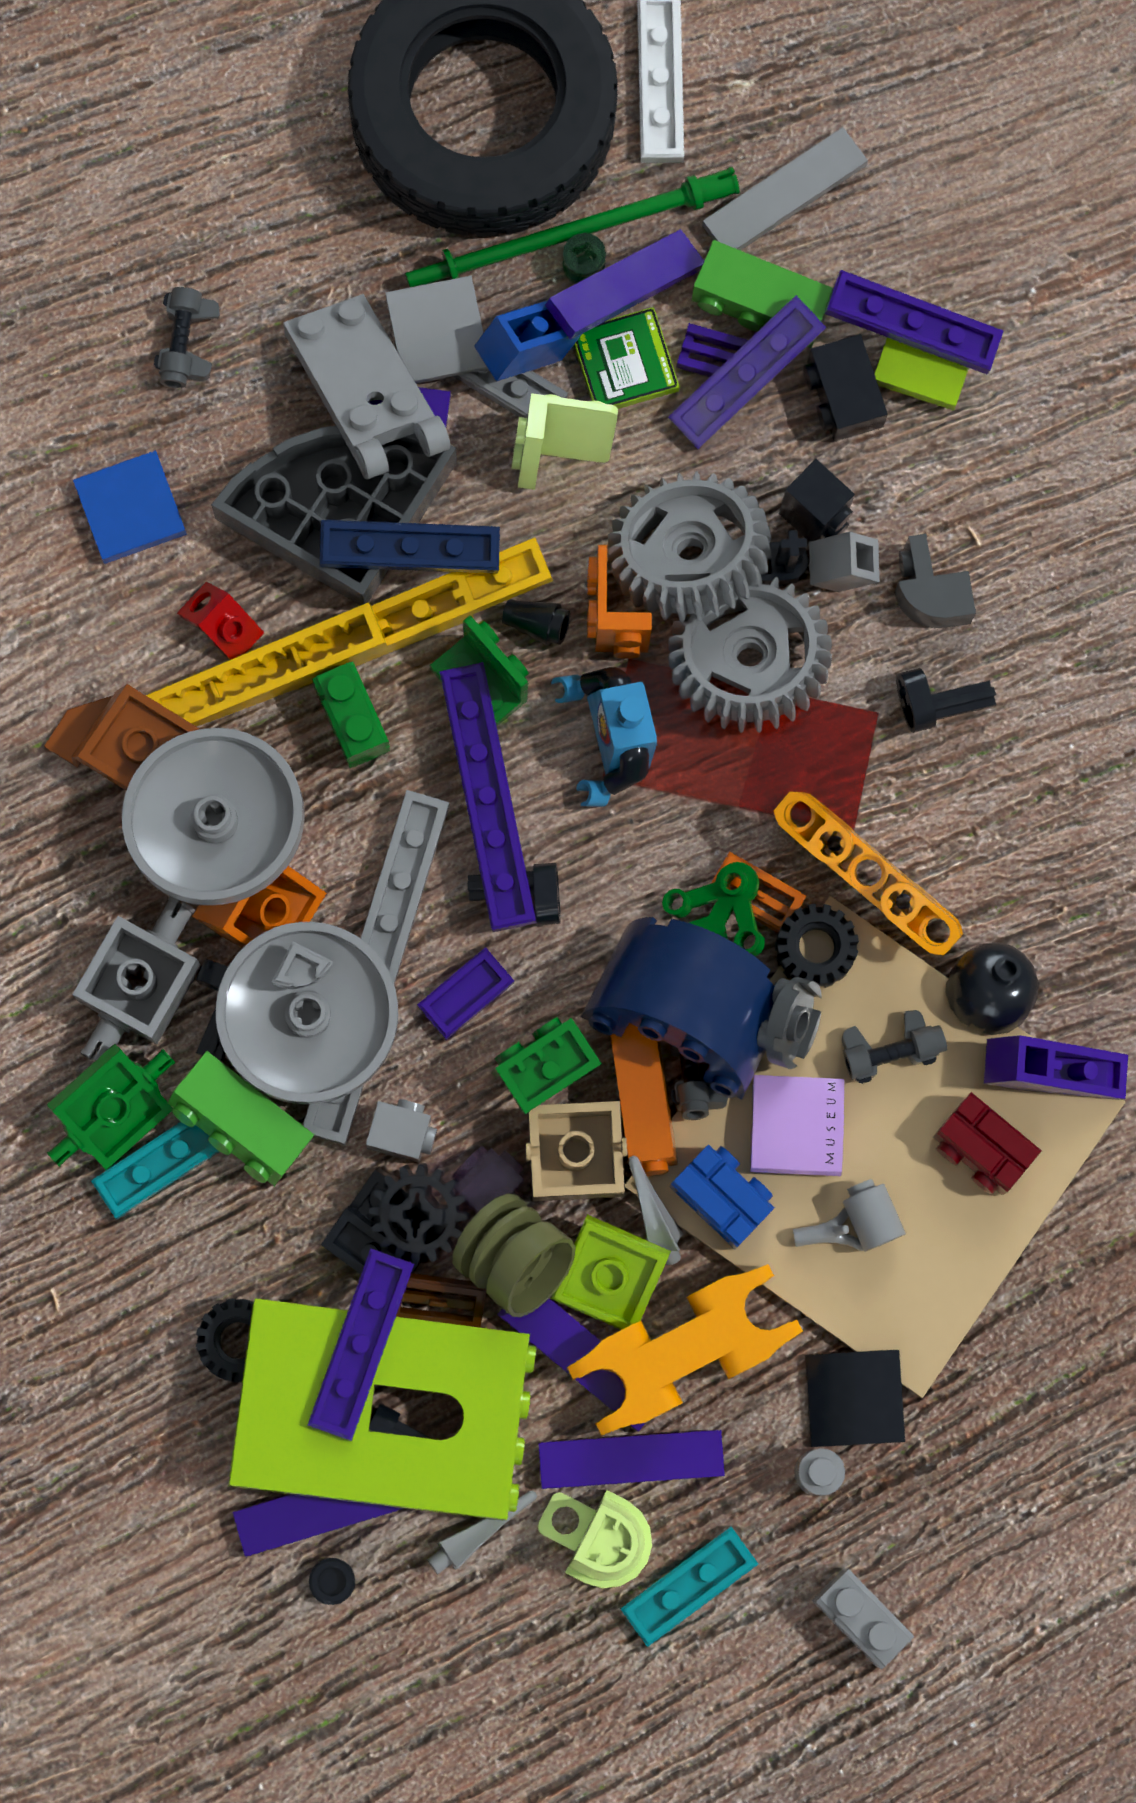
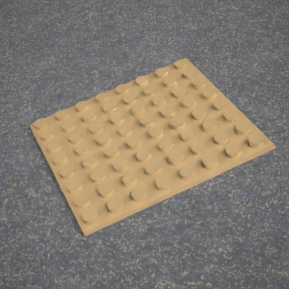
M829 896L824 904L830 905L833 911H842L845 914L844 918L848 922L851 920L855 926L853 931L855 935L858 934L859 940L857 944V958L843 979L836 981L832 986L826 988L825 986H820L822 999L814 997L813 1009L821 1011V1017L816 1037L804 1059L795 1057L792 1062L797 1067L787 1069L770 1063L765 1052L754 1075L844 1079V1136L841 1176L750 1172L752 1078L742 1100L737 1097L728 1098L726 1107L723 1109H710L709 1115L706 1118L686 1120L682 1118L681 1111H677L672 1118L678 1165L668 1166L669 1172L665 1174L647 1177L665 1208L679 1227L744 1273L769 1264L774 1276L762 1284V1286L855 1352L899 1350L902 1385L920 1398H923L1123 1107L1125 1101L1018 1090L984 1084L987 1039L1016 1035L1032 1036L1019 1027L1009 1033L989 1035L983 1033L985 1029L978 1028L973 1024L968 1027L962 1023L951 1010L946 996V983L949 978ZM811 930L806 932L800 939V952L810 962L822 963L833 955V941L824 931ZM780 965L770 979L773 985L781 978L792 979V977L787 978L785 976L782 965ZM917 1010L921 1012L926 1026H941L947 1043V1051L939 1053V1056H936V1062L933 1064L924 1065L922 1063L913 1065L907 1057L877 1066V1074L870 1082L859 1083L850 1078L843 1054L845 1049L842 1043V1036L845 1030L856 1026L870 1047L874 1049L904 1040V1013L906 1011ZM971 1092L1042 1150L1014 1186L1004 1195H1001L997 1190L993 1195L988 1194L971 1179L975 1173L962 1161L957 1166L952 1164L936 1150L940 1143L933 1138L934 1134ZM708 1144L715 1151L720 1146L724 1147L740 1163L736 1171L748 1182L755 1177L773 1194L769 1202L775 1208L736 1249L732 1248L669 1187L676 1177ZM632 1175L624 1188L638 1197ZM873 1179L875 1186L885 1184L906 1232L905 1235L864 1252V1250L859 1251L852 1246L838 1243H819L796 1247L793 1229L820 1225L834 1219L845 1208L842 1201L850 1198L847 1189ZM848 1217L842 1225H847L849 1227V1232L847 1234L854 1236L858 1239V1236L851 1223V1220Z

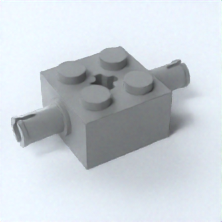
M170 896L153 929H147L146 931L117 916L72 994L78 1002L98 1012V1017L101 1018L84 1049L81 1050L80 1053L96 1061L112 1045L118 1044L124 1032L129 1033L130 1030L152 1043L158 1044L201 968L200 963L195 957L178 949V946L175 944L190 916L195 912L194 908L185 902L181 904L180 900ZM143 971V976L147 980L144 987L137 986L132 990V985L128 978L131 975L138 977Z

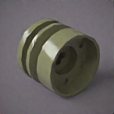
M507 1193L489 1202L471 1219L460 1235L454 1249L453 1265L464 1277L470 1278L477 1288L487 1289L486 1292L489 1297L512 1317H522L539 1308L559 1288L572 1266L576 1246L567 1235L551 1222L541 1221L538 1212L528 1207L519 1196Z

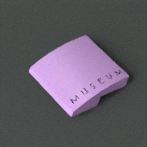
M754 1075L752 1083L750 1172L841 1176L844 1136V1079Z

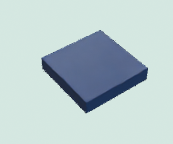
M156 450L73 480L104 564L187 535Z

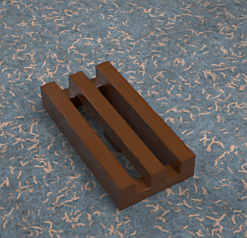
M411 1273L406 1286L408 1288L476 1297L472 1299L405 1290L401 1303L404 1301L436 1307L473 1310V1316L401 1307L400 1303L396 1317L481 1328L487 1289L477 1288L468 1280Z

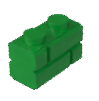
M353 661L312 679L315 692L339 746L342 748L349 768L356 767L390 752L389 740Z

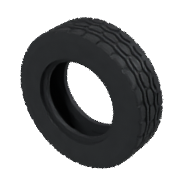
M382 0L376 6L375 14H371L359 33L361 39L356 41L350 60L351 69L348 75V103L355 145L359 149L358 154L367 172L373 175L372 180L386 197L390 196L393 204L409 216L415 215L417 220L436 229L441 227L449 233L468 236V233L476 234V237L498 236V233L509 235L528 230L529 226L534 224L539 226L556 217L557 212L560 210L562 212L578 200L580 192L586 191L598 175V168L603 166L610 149L618 97L616 63L613 62L614 54L607 35L602 34L603 27L592 10L586 9L583 0ZM493 40L510 44L531 56L548 76L556 98L553 112L544 128L524 146L512 152L491 157H474L460 154L447 149L431 138L415 117L410 99L418 76L424 67L442 51L467 41Z

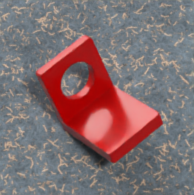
M205 582L177 612L182 619L199 627L229 660L245 654L264 634V631L229 593L209 582ZM211 597L205 607L194 612L201 601Z

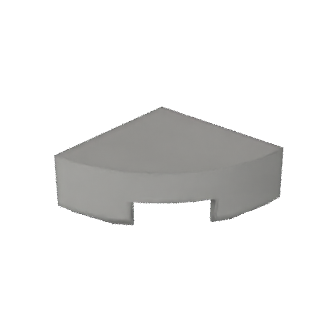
M292 942L272 980V984L287 989L310 986L322 979L334 963Z

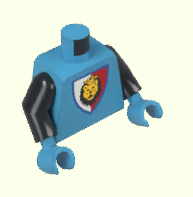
M608 667L584 673L581 676L574 674L556 677L551 682L552 684L562 683L564 686L563 698L555 699L557 703L579 701L585 694L588 695L587 700L605 776L603 781L581 780L577 784V791H589L588 799L582 802L581 806H606L611 794L616 795L642 781L649 772L657 746V735L643 682L631 683L630 677L621 668Z

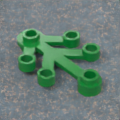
M742 862L730 863L719 871L714 883L688 892H684L681 889H671L664 895L662 900L663 908L675 918H684L693 908L716 902L709 916L689 923L712 931L728 939L725 924L734 910L739 931L734 937V943L744 948L745 939L750 935H754V945L745 950L757 956L764 949L765 939L758 932L751 901L754 900L758 893L759 878L755 870L749 865ZM740 877V886L735 890H730L732 880ZM678 897H682V906L677 910H673V901Z

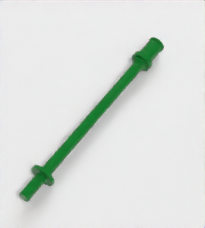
M728 167L725 170L699 178L691 175L685 177V182L678 189L455 258L448 248L442 250L444 261L406 272V281L410 288L449 278V280L459 278V274L682 205H686L689 208L692 207L696 211L704 208V203L733 194H740L737 176L733 175L735 174L733 167Z

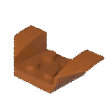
M126 684L117 690L113 696L67 710L44 747L77 768L81 763L127 791L134 773L153 751L167 741L187 732L199 730V728Z

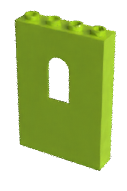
M254 1299L229 1474V1487L502 1521L507 1520L508 1511L516 1512L519 1484L512 1483L514 1465L521 1466L525 1438L517 1437L519 1419H527L530 1405V1392L523 1391L525 1373L533 1372L536 1346L529 1345L530 1334L395 1317L352 1441L307 1426L348 1310ZM381 1385L450 1395L462 1407V1426L453 1437L445 1440L369 1431L374 1386Z

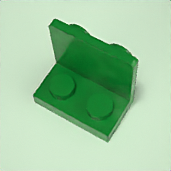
M469 615L463 620V638L431 663L430 670L441 681L440 671L483 662L496 725L498 726L527 702L528 681L525 677L529 673L514 654L506 657L496 645L500 641L499 637L484 620L478 624Z
M555 1017L532 1033L536 1040L534 1043L524 1049L521 1043L517 1042L494 1058L498 1066L491 1071V1074L495 1079L500 1077L524 1115L602 1064L572 1018L562 1024L559 1018Z

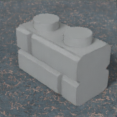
M843 1568L812 1600L858 1649H861L863 1654L881 1670L914 1638V1635L847 1568Z

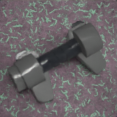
M175 287L171 292L165 294L163 304L167 307L168 318L174 321L170 348L160 350L159 355L155 356L154 366L159 369V374L161 375L160 383L162 385L172 388H184L188 379L196 381L208 380L212 370V363L187 351L191 324L207 319L219 318L220 311L219 304L214 300L202 298L201 292L187 287Z
M917 1010L904 1013V1040L872 1049L856 1026L845 1030L842 1036V1043L845 1049L843 1054L848 1073L852 1080L859 1083L870 1082L876 1076L877 1066L907 1057L913 1065L922 1063L929 1065L936 1062V1056H939V1053L947 1051V1043L941 1026H926L923 1015Z
M670 1044L671 1056L678 1057L681 1061L683 1081L675 1083V1090L671 1091V1099L676 1104V1109L681 1111L682 1118L686 1120H700L709 1115L710 1109H723L726 1107L728 1097L718 1094L711 1088L710 1083L701 1080L698 1067L699 1062L687 1059L679 1052V1048Z

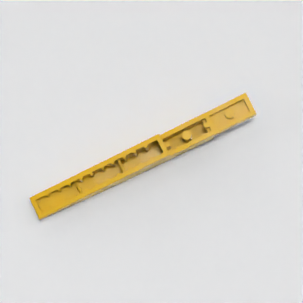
M534 537L499 552L498 574L448 573L372 606L369 602L146 696L197 727L313 683L312 679L348 662L353 661L355 666H358L460 625L469 615L474 619L473 614L553 581V578L539 544Z

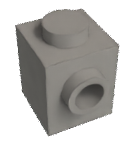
M846 532L809 542L810 585L842 592L880 582L878 539L854 532Z
M399 1099L397 1106L378 1101L366 1147L369 1150L420 1163L422 1153L431 1154L437 1129L430 1127L431 1115L423 1113L425 1106Z

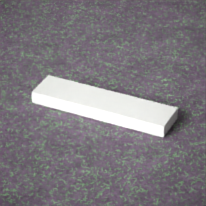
M637 0L641 163H683L681 1Z

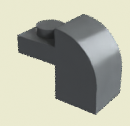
M927 535L909 536L904 546V551H899V565L902 577H909V580L899 581L894 591L901 610L911 620L925 627L947 628L971 624L976 615L969 571L934 576Z

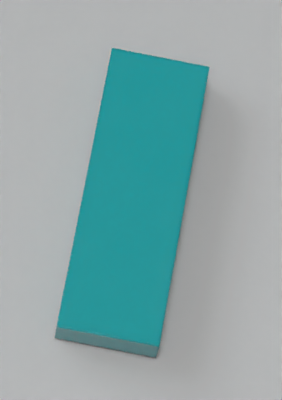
M179 1122L91 1180L115 1219H119L220 1151L208 1141L209 1135L198 1126L189 1127Z
M730 1526L621 1607L620 1610L648 1647L756 1567L758 1562L732 1526Z

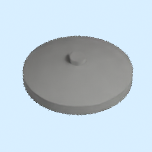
M207 728L187 732L158 747L142 762L134 773L125 793L122 806L124 840L133 861L141 873L151 884L165 894L180 901L198 905H223L237 902L269 886L282 874L293 859L302 838L305 819L302 793L297 779L286 760L272 746L258 737L227 728Z
M319 922L285 924L268 930L254 938L235 956L228 966L217 994V1031L222 1047L232 1066L254 1088L270 1097L289 1103H325L344 1097L360 1088L375 1075L385 1062L397 1032V994L391 975L382 959L358 936L337 926ZM292 942L333 961L334 964L329 972L318 982L298 989L281 988L272 984V980Z

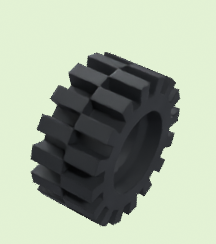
M809 904L807 908L801 909L800 907L790 917L786 918L777 935L775 951H777L776 960L778 965H782L783 973L787 978H804L826 988L846 976L857 958V944L859 940L858 934L855 935L853 931L855 926L851 920L848 922L844 918L845 914L842 911H833L831 906L826 904L823 907ZM821 930L831 937L834 944V952L830 959L822 963H813L803 957L800 952L799 942L806 932Z
M233 1298L221 1304L217 1303L208 1314L205 1313L201 1319L203 1321L200 1327L197 1328L196 1349L201 1357V1362L212 1374L226 1381L242 1383L245 1357L235 1359L227 1356L221 1347V1335L225 1328L233 1323H245L250 1326L253 1306L251 1300Z

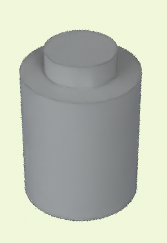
M869 1179L847 1189L850 1198L842 1202L864 1252L906 1234L885 1184L875 1186L873 1179Z
M815 1449L804 1453L798 1459L794 1475L798 1486L804 1492L810 1495L823 1496L832 1494L840 1488L845 1477V1467L841 1458L833 1451Z

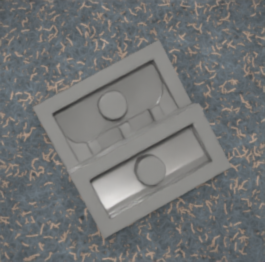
M471 275L385 292L396 350L416 384L488 369L474 347L482 336L483 329Z

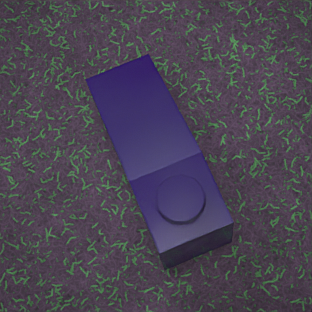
M1022 1035L987 1039L984 1084L1018 1090L1123 1100L1126 1098L1128 1055Z

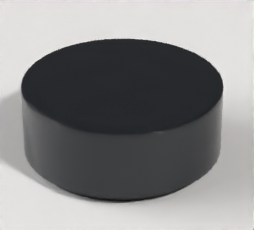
M327 1558L320 1561L313 1567L309 1576L311 1593L318 1601L327 1605H336L344 1602L351 1596L355 1588L356 1578L353 1569L347 1562L339 1558Z

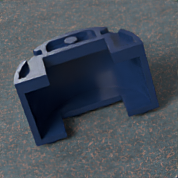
M644 917L632 921L624 930L580 1017L588 1020L589 1025L596 1031L606 1035L615 1034L619 1037L623 1035L629 1023L638 1027V1031L643 1036L654 1041L664 1040L679 1048V1052L687 1059L710 1064L702 1080L710 1083L711 1088L718 1094L728 1098L737 1097L742 1100L766 1052V1048L758 1046L757 1037L761 1024L765 1020L769 1021L774 1005L772 997L775 985L767 978L770 969L758 958L734 942L694 924L671 919L668 926L655 925L657 920L654 917Z

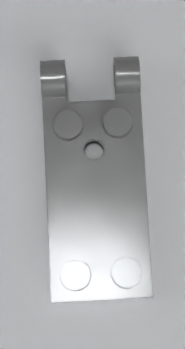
M364 294L283 322L286 338L349 447L365 479H370L389 471L387 457L382 445L405 436L415 434L427 457L450 449V439L443 421L439 416L433 414ZM372 400L383 401L381 404L372 405L368 403Z

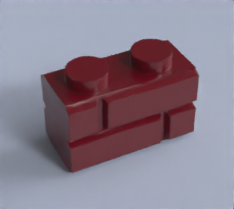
M972 1092L964 1098L933 1136L940 1143L936 1150L956 1166L960 1161L975 1172L971 1179L990 1195H993L996 1190L1001 1195L1006 1194L1042 1151Z

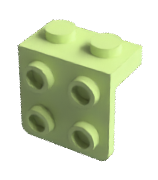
M531 393L527 418L519 417L511 466V469L520 470L518 488L535 490L541 454L602 463L609 461L617 423L618 408L601 401H582L561 398L554 394L540 395Z

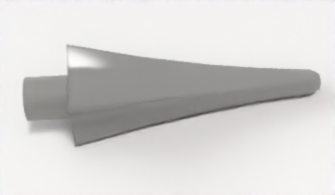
M631 1156L628 1162L641 1205L647 1241L670 1250L671 1252L665 1265H673L681 1259L677 1242L683 1235V1232L654 1190L639 1158Z
M533 1490L528 1491L519 1497L516 1512L508 1511L507 1520L485 1518L438 1542L437 1544L441 1549L427 1559L435 1573L439 1574L451 1564L455 1570L458 1569L497 1530L532 1503L537 1497L536 1492Z

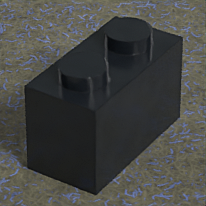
M861 334L811 348L807 364L803 365V371L808 388L810 390H817L821 402L820 405H817V414L822 429L824 431L830 429L833 441L836 442L883 428L888 413Z
M815 459L785 489L779 515L809 542L842 534L849 526L847 521L853 514L850 507L855 493Z

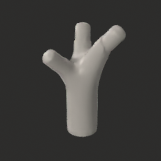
M845 1208L834 1219L826 1223L793 1229L796 1247L819 1243H838L863 1251L860 1241L856 1237L847 1234L849 1227L842 1225L849 1217Z

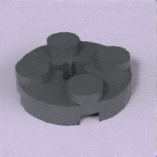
M794 977L791 980L781 978L776 983L772 997L774 1005L769 1021L765 1020L761 1024L757 1037V1044L760 1047L766 1048V1055L770 1063L787 1069H794L797 1067L792 1062L794 1058L800 1057L804 1059L810 1051L821 1017V1011L813 1009L814 997L822 999L818 983L800 977Z

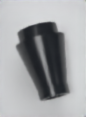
M509 599L503 610L502 624L511 626L547 646H550L551 643L561 645L568 631L571 614L569 610L562 609L560 603Z

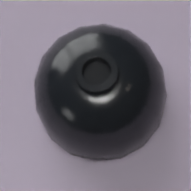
M991 942L978 944L958 959L951 969L945 992L951 1010L962 1023L968 1027L973 1024L978 1028L985 1029L983 1032L985 1034L997 1035L1009 1033L1025 1021L1037 1001L1039 982L1033 964L1024 953L1011 945Z

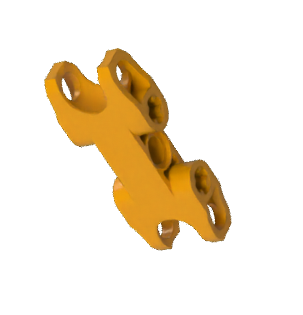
M790 791L774 809L775 818L781 828L818 860L824 862L927 952L935 955H945L964 934L959 920L921 886L909 879L856 834L848 824L811 794ZM798 802L807 804L812 813L809 823L804 827L797 826L791 818V810ZM831 836L841 838L840 845L842 847L840 850L832 851L828 848L830 843L827 841ZM867 859L877 862L881 868V878L872 886L862 883L857 875L858 866ZM906 894L911 898L909 908H898L896 905L898 901L896 899L899 895ZM941 919L949 926L950 935L946 942L937 943L927 936L926 927L930 920Z
M769 1264L742 1274L725 1276L687 1296L686 1298L696 1318L660 1337L651 1340L642 1321H638L603 1339L586 1356L567 1367L572 1380L597 1370H609L618 1375L623 1382L625 1397L622 1405L614 1413L602 1418L595 1424L601 1436L619 1428L645 1423L682 1404L683 1401L673 1382L718 1359L727 1378L730 1379L769 1359L782 1345L803 1332L798 1320L788 1322L772 1330H765L754 1326L747 1318L745 1300L748 1294L754 1288L766 1283L774 1276Z

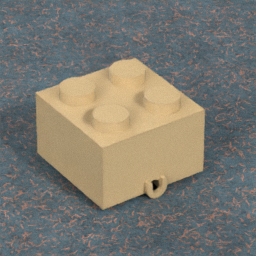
M620 1101L539 1105L528 1112L530 1143H526V1161H531L533 1202L624 1196L623 1157L627 1156V1140L622 1138Z

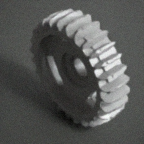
M697 471L692 480H684L682 475L678 473L676 482L667 484L665 479L661 477L659 488L652 489L650 486L645 485L646 495L644 497L632 494L630 498L632 507H620L621 519L612 520L613 532L608 534V558L616 584L620 586L624 597L631 598L634 607H640L644 604L645 611L652 614L660 609L661 616L665 621L672 613H678L679 620L682 623L687 614L695 613L697 619L701 622L703 612L712 610L718 617L720 606L726 604L735 609L734 598L736 596L749 599L748 586L760 587L761 580L759 574H766L768 571L767 561L771 559L772 551L770 544L772 539L763 508H759L755 496H748L744 486L734 489V484L730 478L718 484L717 476L714 473L711 474L707 481L701 480L700 474ZM716 515L733 522L741 529L744 535L733 540ZM658 525L647 542L642 544L641 542L644 537ZM690 546H696L703 550L699 557L692 560H685L679 556L683 549Z
M760 575V587L748 586L749 599L736 596L734 598L735 609L724 604L719 607L720 614L718 617L712 610L703 612L701 622L697 619L695 613L687 614L683 623L681 621H673V636L669 637L668 641L670 651L668 656L669 667L673 670L672 681L674 685H680L679 692L682 700L691 698L690 705L693 712L705 707L704 714L707 722L716 715L721 716V727L723 729L727 727L730 720L737 721L738 729L741 733L744 731L746 722H754L759 733L762 731L763 721L770 720L777 729L779 727L780 715L784 714L791 721H794L796 718L795 706L808 711L810 707L809 697L819 698L821 694L820 684L827 683V669L832 664V654L830 652L832 640L830 635H827L828 624L826 620L820 619L818 605L808 607L809 597L807 593L794 598L795 587L793 583L786 589L780 590L778 589L777 577H774L770 585L762 584ZM745 610V612L711 631L708 629V626L717 619L733 612ZM798 632L804 640L805 663L802 668H790L788 633ZM745 649H755L762 654L763 659L755 666H745L738 661L737 657ZM711 677L717 678L749 693V696L725 692L715 687L709 680Z

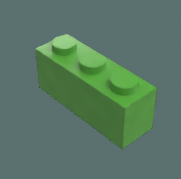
M713 240L694 284L692 301L697 302L698 307L709 314H727L738 319V323L743 327L758 332L796 295L823 323L826 316L824 312L833 288ZM813 340L807 347L812 348L815 340Z
M208 1051L205 1052L173 1091L168 1101V1104L173 1107L172 1112L177 1119L189 1127L198 1126L209 1135L208 1141L214 1148L225 1155L232 1153L245 1163L244 1169L251 1177L261 1183L268 1181L274 1187L314 1137L312 1132Z

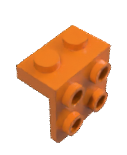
M598 545L597 557H589L587 595H595L596 600H588L587 638H595V652H614V657L622 659L637 658L640 656V653H648L652 631V613L607 612V545Z

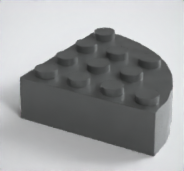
M337 426L322 427L289 438L273 447V451L260 457L253 464L250 462L230 480L211 506L215 519L355 603L363 605L370 601L389 570L319 567L321 520L419 523L457 464L456 447L450 445L449 450L427 457L415 434L405 436L382 445L387 457L389 471L376 477L365 479Z

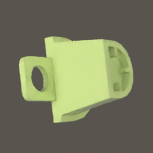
M606 1490L597 1510L564 1493H556L551 1497L538 1523V1530L542 1535L575 1551L565 1573L586 1584L600 1588L622 1586L636 1578L648 1563L652 1548L649 1524L638 1508L628 1500ZM561 1507L572 1508L579 1517L578 1527L570 1534H561L552 1525L553 1514Z

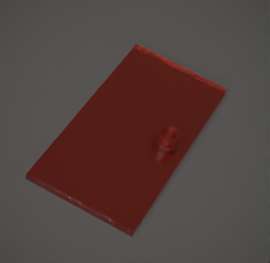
M628 659L625 673L630 677L631 683L643 682L657 735V746L649 772L642 781L634 785L774 816V809L790 791L805 792L814 796L853 830L855 829L878 712L809 698L810 707L808 711L795 706L796 718L794 721H791L786 715L782 714L779 716V727L777 729L770 720L763 721L760 733L756 730L754 722H746L744 731L741 733L738 729L737 721L730 720L727 727L723 729L721 727V716L716 715L707 722L704 714L705 707L693 712L690 705L691 698L681 699L680 685H674L672 681L673 670L670 667ZM711 677L709 680L711 684L725 692L749 696V693L717 678ZM803 802L796 803L791 810V818L809 823L812 814L809 806Z

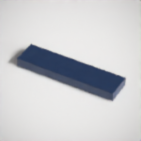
M321 520L319 567L498 574L500 527Z

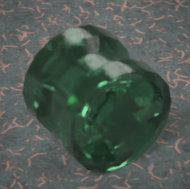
M589 233L576 234L568 239L563 250L562 267L569 281L576 284L605 269L606 250L603 242L595 235ZM580 253H584V255H581V256H579V257L577 258L576 255H579Z

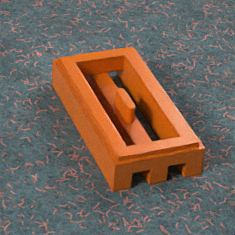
M729 851L711 883L716 881L719 871L730 863L742 862L752 867L757 873L760 883L793 901L791 906L788 907L758 890L754 899L783 915L782 921L751 904L755 920L779 933L786 918L790 917L795 910L801 907L807 896ZM738 877L734 878L730 885L737 889L741 884V879Z

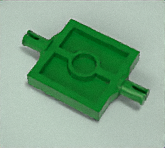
M116 1044L112 1045L47 1104L50 1110L60 1119L67 1134L64 1139L47 1152L50 1158L61 1167L68 1158L78 1149H81L83 1152L92 1155L107 1170L172 1111L173 1107L161 1095L155 1080L175 1064V1061L164 1049H161L153 1059L142 1067L140 1064L131 1061Z

